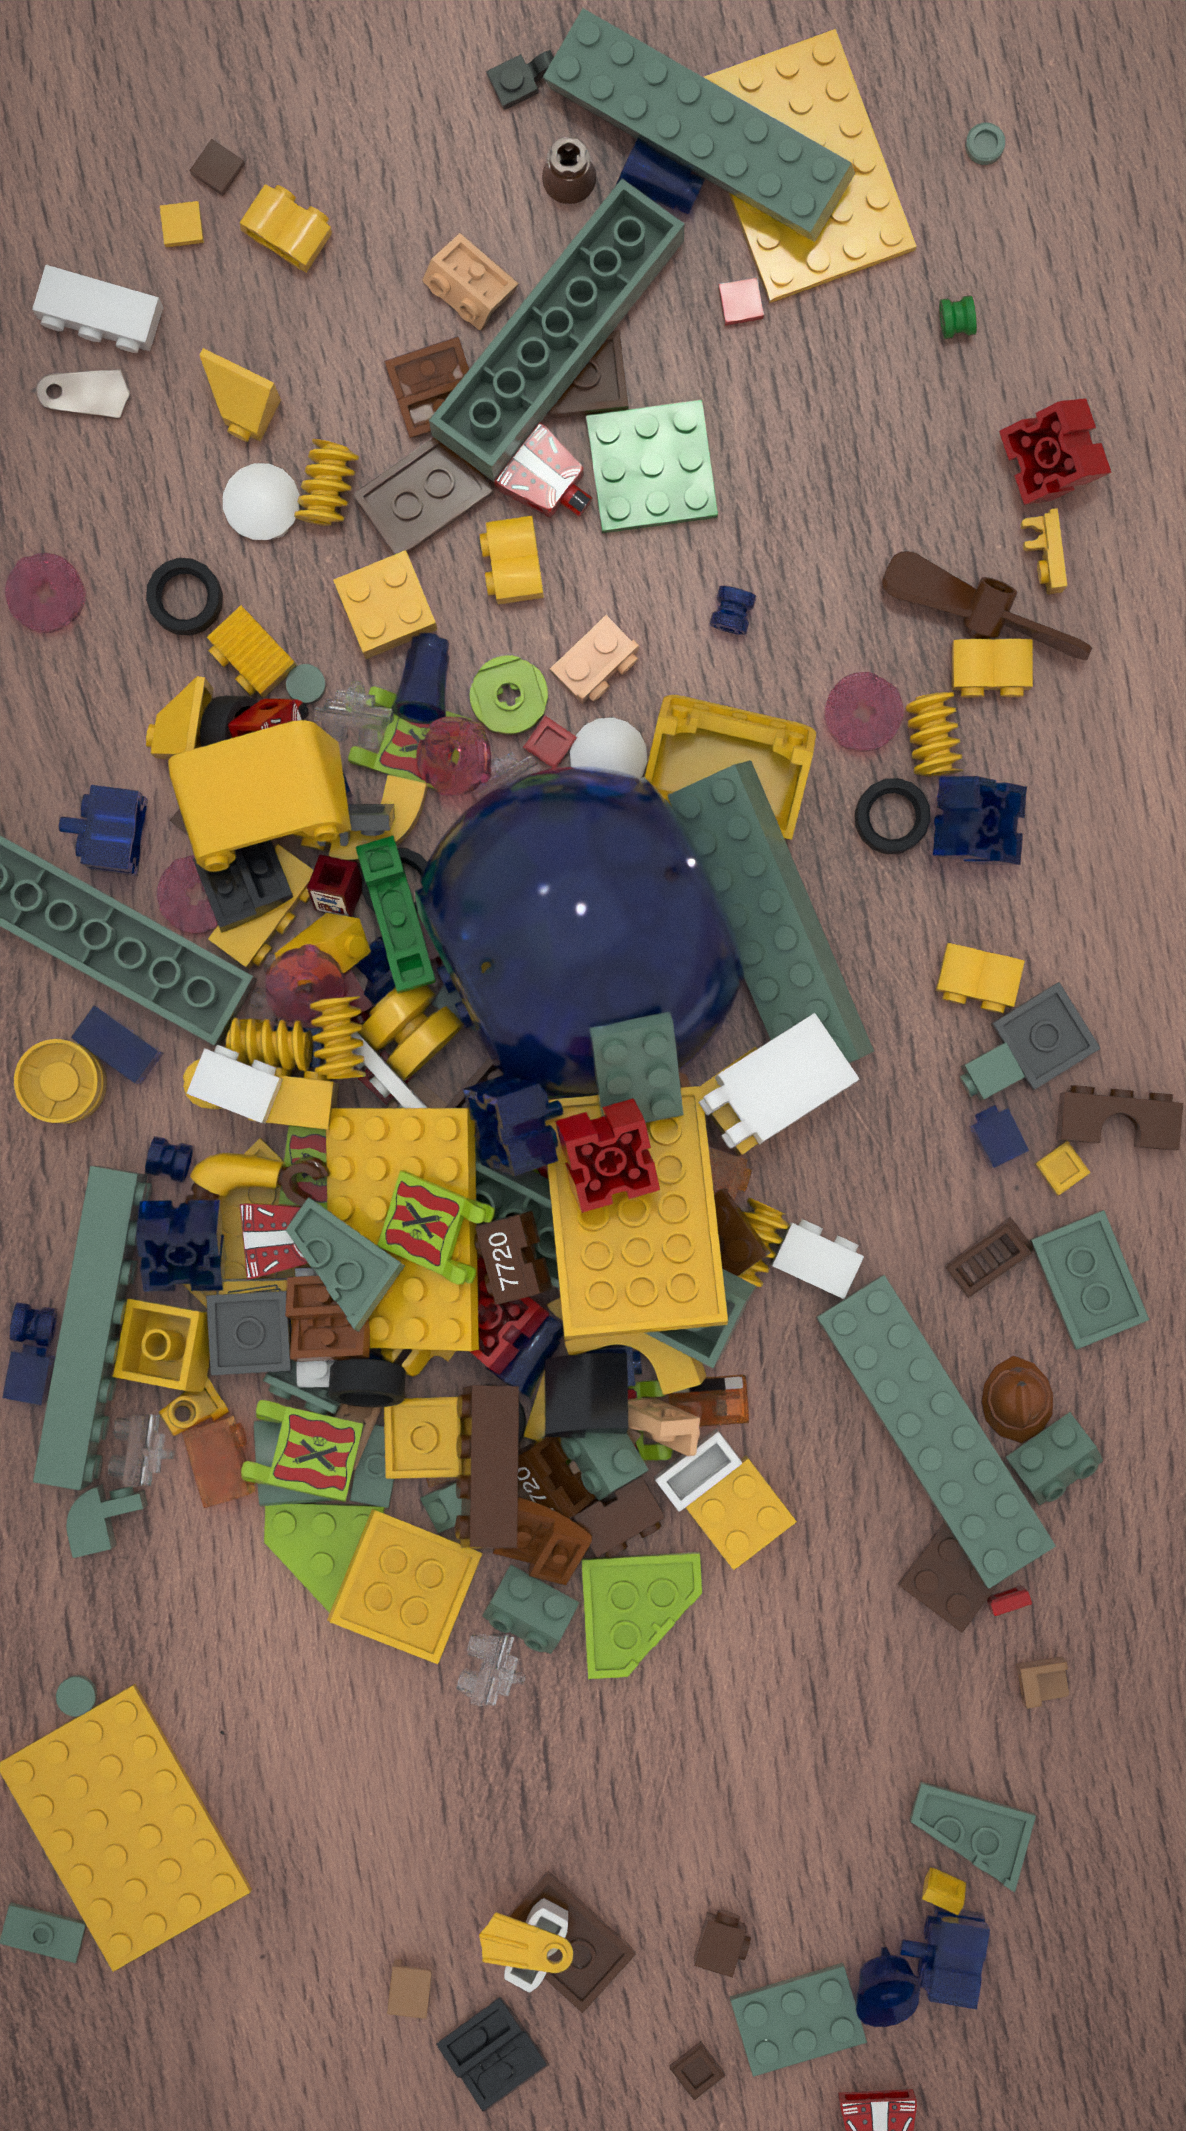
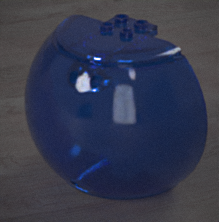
M566 766L526 774L504 783L477 800L452 823L437 843L427 861L420 879L422 887L415 890L418 915L443 966L437 968L438 974L448 994L456 990L461 1001L454 1005L465 1028L474 1026L498 1075L516 1093L524 1090L526 1095L543 1100L598 1095L589 1028L607 1026L670 1012L673 1020L678 1070L680 1071L696 1058L719 1031L732 1009L740 988L739 982L744 980V966L740 947L715 886L676 813L664 796L645 777L638 779L635 775L607 768ZM669 872L672 877L678 875L679 879L671 882L665 878L664 874ZM488 962L491 967L495 966V969L490 974L482 973L481 965Z

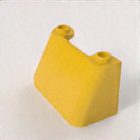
M667 695L663 698L639 804L646 806L651 812L667 814L669 810H673L667 795L734 764L752 761L783 837L792 840L814 753L816 731L798 722L690 697Z
M306 720L287 722L182 752L168 760L170 779L196 863L207 871L217 872L227 869L229 864L236 858L235 850L301 831L314 837L316 841L326 842L336 839L340 833L351 831L339 742L314 722Z

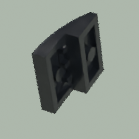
M271 840L236 849L235 860L229 864L227 869L222 871H207L199 866L195 858H193L221 933L258 918L293 898Z
M627 1353L578 1354L545 1359V1437L585 1438L586 1433H627Z
M499 1997L436 2043L457 2078L463 2080L482 2112L493 2107L550 2065L502 1997Z

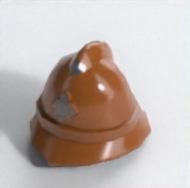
M1011 1356L995 1366L983 1388L981 1403L985 1420L999 1436L1023 1443L1041 1433L1052 1417L1053 1392L1048 1378L1034 1363L1019 1357Z

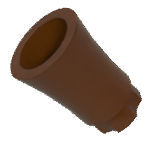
M576 137L559 138L551 146L547 155V163L542 173V182L548 195L557 202L563 204L579 203L592 193L596 184V170L590 161V153L584 143ZM566 163H572V164H574V166H569V165H568V166H563V165L566 164Z

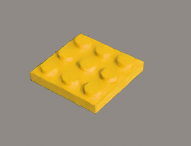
M372 1509L327 1621L438 1664L482 1553L472 1548H461V1544Z

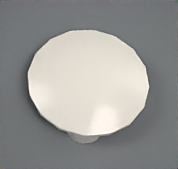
M254 463L239 469L229 479L223 492V511L229 525L240 535L252 540L280 538L288 532L295 522L294 513L300 510V505L297 502L300 494L294 480L283 469L271 464Z
M613 717L600 718L584 725L577 733V739L570 749L571 768L577 780L588 790L602 796L620 794L632 788L643 776L647 765L646 744L640 732L628 722Z

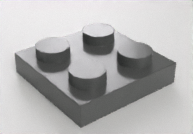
M1057 982L991 1023L1002 1043L1006 1042L1025 1075V1080L1032 1090L1037 1089L1101 1049L1060 982Z
M287 1290L206 1296L211 1375L292 1370L289 1318L285 1316Z

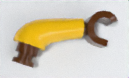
M236 1153L210 1155L193 1168L190 1174V1178L194 1181L191 1187L193 1195H187L185 1203L200 1213L210 1214L213 1210L210 1203L217 1202L220 1195L228 1196L230 1191L237 1187L277 1189L282 1185L286 1197L302 1207L308 1197L311 1198L312 1195L303 1191L298 1186L297 1174L303 1172L310 1175L314 1180L329 1176L330 1172L326 1163L320 1158L313 1156L301 1157L289 1167H286L283 1161Z

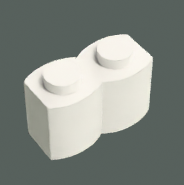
M543 1898L531 1909L526 1923L565 1938L569 1914L567 1910ZM552 1948L547 1952L548 1959L549 1956L558 1950L557 1948ZM505 1966L504 1978L530 1993L540 1985L546 1972Z

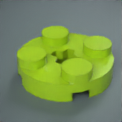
M513 655L499 656L486 662L474 677L470 688L471 707L478 721L487 727L489 731L503 735L521 734L533 728L545 714L548 702L547 684L541 671L528 661ZM505 685H510L512 690L520 691L521 696L515 698V705L508 706L504 701L499 702L498 696L503 694L502 687Z

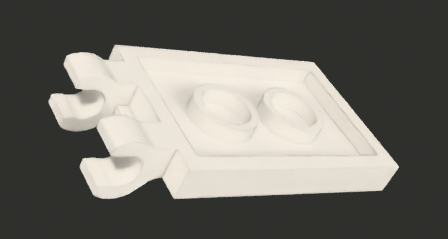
M814 1013L719 1073L715 1079L720 1087L704 1096L698 1103L707 1116L727 1103L733 1108L741 1122L725 1131L726 1133L721 1135L729 1149L752 1135L760 1145L855 1084L859 1077Z

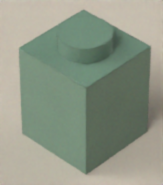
M1006 1042L962 1065L961 1068L965 1074L959 1076L969 1096L977 1095L979 1100H984L1025 1077Z

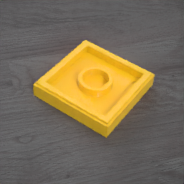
M458 1397L404 1398V1401L398 1405L384 1407L386 1479L457 1477L462 1475V1459L457 1457L456 1452L457 1437L459 1434H463V1418H458L457 1415Z

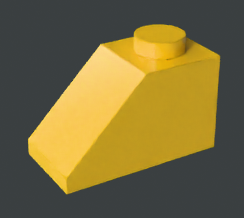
M325 913L275 952L274 955L286 987L294 988L345 973L367 956L371 950L359 918Z

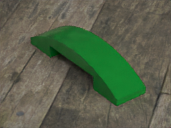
M394 836L356 846L397 993L435 983L436 979Z

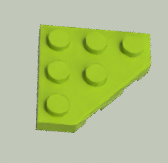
M297 1503L265 1506L264 1543L330 1613L371 1510L374 1509L384 1513L385 1507L330 1503Z
M700 1552L582 1558L588 1679L628 1677L648 1652L674 1626L689 1606L702 1594Z

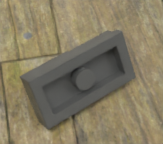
M348 804L351 831H361V834L366 836H377L385 833V831H390L395 819L394 804ZM350 831L339 834L341 846L348 844ZM317 841V843H318L319 846H325L326 843H327V841H326V842H319V841Z

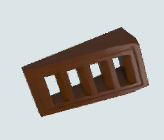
M1009 1217L945 1265V1268L969 1298L1032 1254L1033 1247L1013 1219ZM1004 1234H1007L1018 1249L1014 1253L1010 1251L1001 1237ZM992 1243L1004 1257V1260L1000 1263L987 1247ZM980 1253L991 1267L990 1271L986 1273L974 1257L976 1254ZM966 1261L979 1277L975 1282L971 1280L961 1266Z

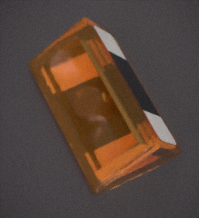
M745 1375L706 1377L701 1385L668 1394L670 1405L700 1418L699 1427L749 1423L748 1392Z

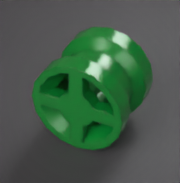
M971 295L963 296L960 301L954 302L948 298L940 299L939 314L943 338H953L956 333L963 332L967 336L976 335L977 321L973 297Z

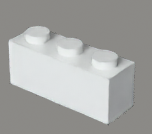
M45 265L32 310L37 318L41 320L40 324L44 327L56 331H63L64 327L78 330V335L84 339L93 342H101L102 338L116 341L115 346L122 350L138 353L139 348L147 351L151 350L163 305L159 297Z

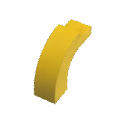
M387 775L381 804H394L395 819L390 831H385V833L377 836H366L361 834V831H350V840L346 846H341L340 835L338 834L336 839L326 843V845L331 846L329 856L360 863L356 846L389 836H394L398 846L407 838L419 820L426 799L427 784ZM303 831L293 834L296 838L302 839L301 846L324 851L325 846H319L314 837L305 834Z
M646 1333L565 1341L568 1355H577L616 1344L637 1349L653 1365L663 1395L701 1385L706 1378L702 1362Z

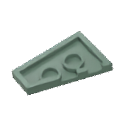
M309 1197L286 1228V1232L308 1264L315 1270L327 1287L328 1293L347 1316L348 1322L354 1330L359 1332L405 1265Z
M920 1781L910 1821L1015 1893L1036 1815L1032 1812Z

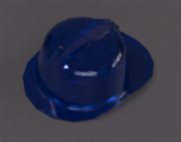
M881 1947L880 1956L867 1961L860 1968L856 2012L858 2018L864 2024L873 2027H888L907 2020L916 2011L919 2004L920 1978L914 1975L909 1962L905 1958L890 1955L887 1947Z

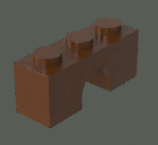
M1071 1085L1070 1092L1060 1093L1056 1140L1100 1143L1101 1130L1106 1119L1114 1114H1120L1127 1117L1134 1126V1147L1162 1150H1179L1183 1103L1173 1102V1094L1149 1093V1100L1133 1098L1134 1091L1110 1089V1096L1094 1095L1095 1087Z

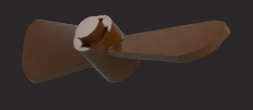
M903 551L894 555L883 576L882 585L889 595L897 599L963 616V623L968 627L967 632L977 639L999 637L1005 625L1078 659L1087 660L1092 651V647L1081 639L1011 613L1010 609L1016 598L1017 591L1010 585L997 579L982 577L976 589L919 554L910 551Z

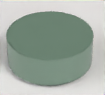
M987 122L974 126L969 131L965 142L968 157L981 165H989L996 162L1001 157L1005 148V136L1002 130L995 124Z
M301 664L289 672L286 678V689L292 699H298L305 705H309L322 698L326 689V681L322 672L317 667L310 664Z
M82 1675L68 1677L59 1685L56 1692V1702L60 1710L66 1715L73 1717L81 1716L90 1711L97 1700V1689L94 1683Z

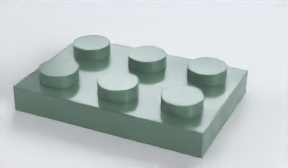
M670 1012L589 1027L601 1117L604 1116L602 1107L633 1098L645 1119V1123L683 1115L674 1025Z
M1104 1210L1030 1239L1074 1349H1080L1149 1320Z
M843 1963L730 1996L753 2077L867 2043Z

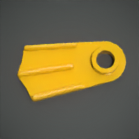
M498 1912L494 1913L489 1923L479 1933L482 1961L484 1963L559 1973L566 1970L573 1960V1948L564 1937ZM552 1948L559 1949L563 1954L562 1958L557 1962H553L547 1957V1952Z

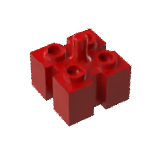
M1086 398L1058 401L1036 412L1037 418L1022 419L999 431L1009 461L1018 460L1021 472L1014 475L1024 505L1053 501L1074 491V486L1089 484L1112 473L1102 443H1092L1089 431L1095 429L1096 425Z
M634 1098L602 1107L604 1116L590 1120L587 1112L555 1121L561 1148L568 1161L565 1165L571 1191L582 1213L613 1204L611 1195L625 1191L628 1198L631 1199L660 1190L655 1163L648 1151L651 1145L645 1119Z
M480 1257L477 1260L479 1350L469 1352L489 1369L500 1375L519 1352L512 1345L521 1333L530 1338L550 1313L530 1297L496 1305L494 1297L487 1291L485 1285L487 1270L484 1259Z

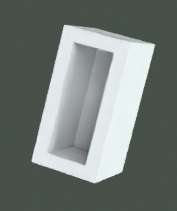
M220 1045L216 1046L214 1052L204 1048L186 1094L266 1124L283 1081L282 1078L274 1076L277 1068L255 1059L252 1066L237 1061L239 1053Z
M801 1219L799 1225L790 1222V1227L784 1234L783 1242L779 1245L776 1252L777 1255L773 1258L771 1266L845 1299L864 1258L863 1255L856 1253L859 1245L838 1235L835 1242H832L820 1236L823 1228Z
M716 1428L697 1443V1453L695 1456L681 1455L655 1475L654 1478L680 1512L739 1467L742 1461Z

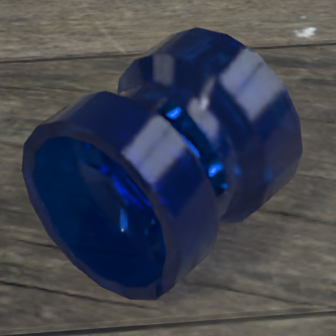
M719 586L716 599L720 606H718L716 611L712 612L709 625L724 632L746 635L749 626L748 614L746 612L754 608L757 596L739 588Z
M154 1136L146 1159L145 1173L154 1176L166 1174L169 1175L171 1180L184 1183L190 1168L194 1146L185 1143L173 1145L166 1138Z
M17 1302L10 1324V1341L24 1342L28 1339L34 1340L37 1345L50 1347L56 1329L57 1309L51 1307H43L40 1310L33 1309L30 1304Z

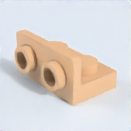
M460 233L431 259L422 279L433 294L441 297L459 313L462 319L470 322L478 330L486 326L491 314L515 292L519 284Z
M605 615L550 668V671L581 704L585 703L589 698L595 702L609 689L610 685L606 681L617 671L621 675L625 674L638 661L635 654L639 651V645L634 640L631 641Z
M654 1397L628 1399L629 1428L641 1430L645 1437L686 1456L696 1455L700 1435L699 1417Z

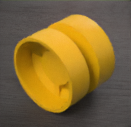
M427 985L399 994L396 988H394L370 1011L372 1016L362 1025V1030L358 1031L361 1037L375 1051L382 1049L394 1040L398 1043V1046L391 1053L386 1063L403 1081L409 1079L431 1060L464 1026L447 1006L440 1008L428 1017L424 1014V1011L436 996Z
M49 1039L33 1045L20 1058L15 1069L14 1088L22 1107L35 1118L45 1122L70 1124L88 1118L99 1108L106 1093L107 1076L101 1060L89 1048L67 1040Z

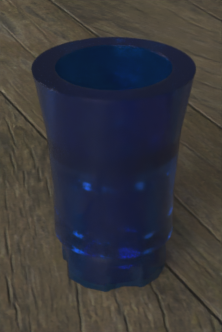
M638 137L616 185L621 179H624L651 200L672 210L676 206L678 210L689 215L705 179L691 174V169L658 152Z
M420 633L418 636L412 637L411 647L407 650L399 689L391 707L392 712L399 718L418 724H436L445 720L446 681L450 659L448 655L449 642L447 639L432 633Z
M548 1315L530 1338L521 1333L512 1345L519 1352L500 1375L488 1367L485 1369L509 1386H519V1392L531 1399L545 1370V1359L552 1358L561 1344L558 1340L564 1335L563 1324Z

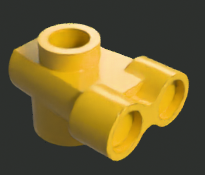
M207 1377L204 1392L185 1391L158 1413L171 1434L176 1436L209 1418L216 1421L227 1414L229 1410ZM178 1407H186L189 1410L190 1416L187 1421L182 1422L176 1419L175 1410Z

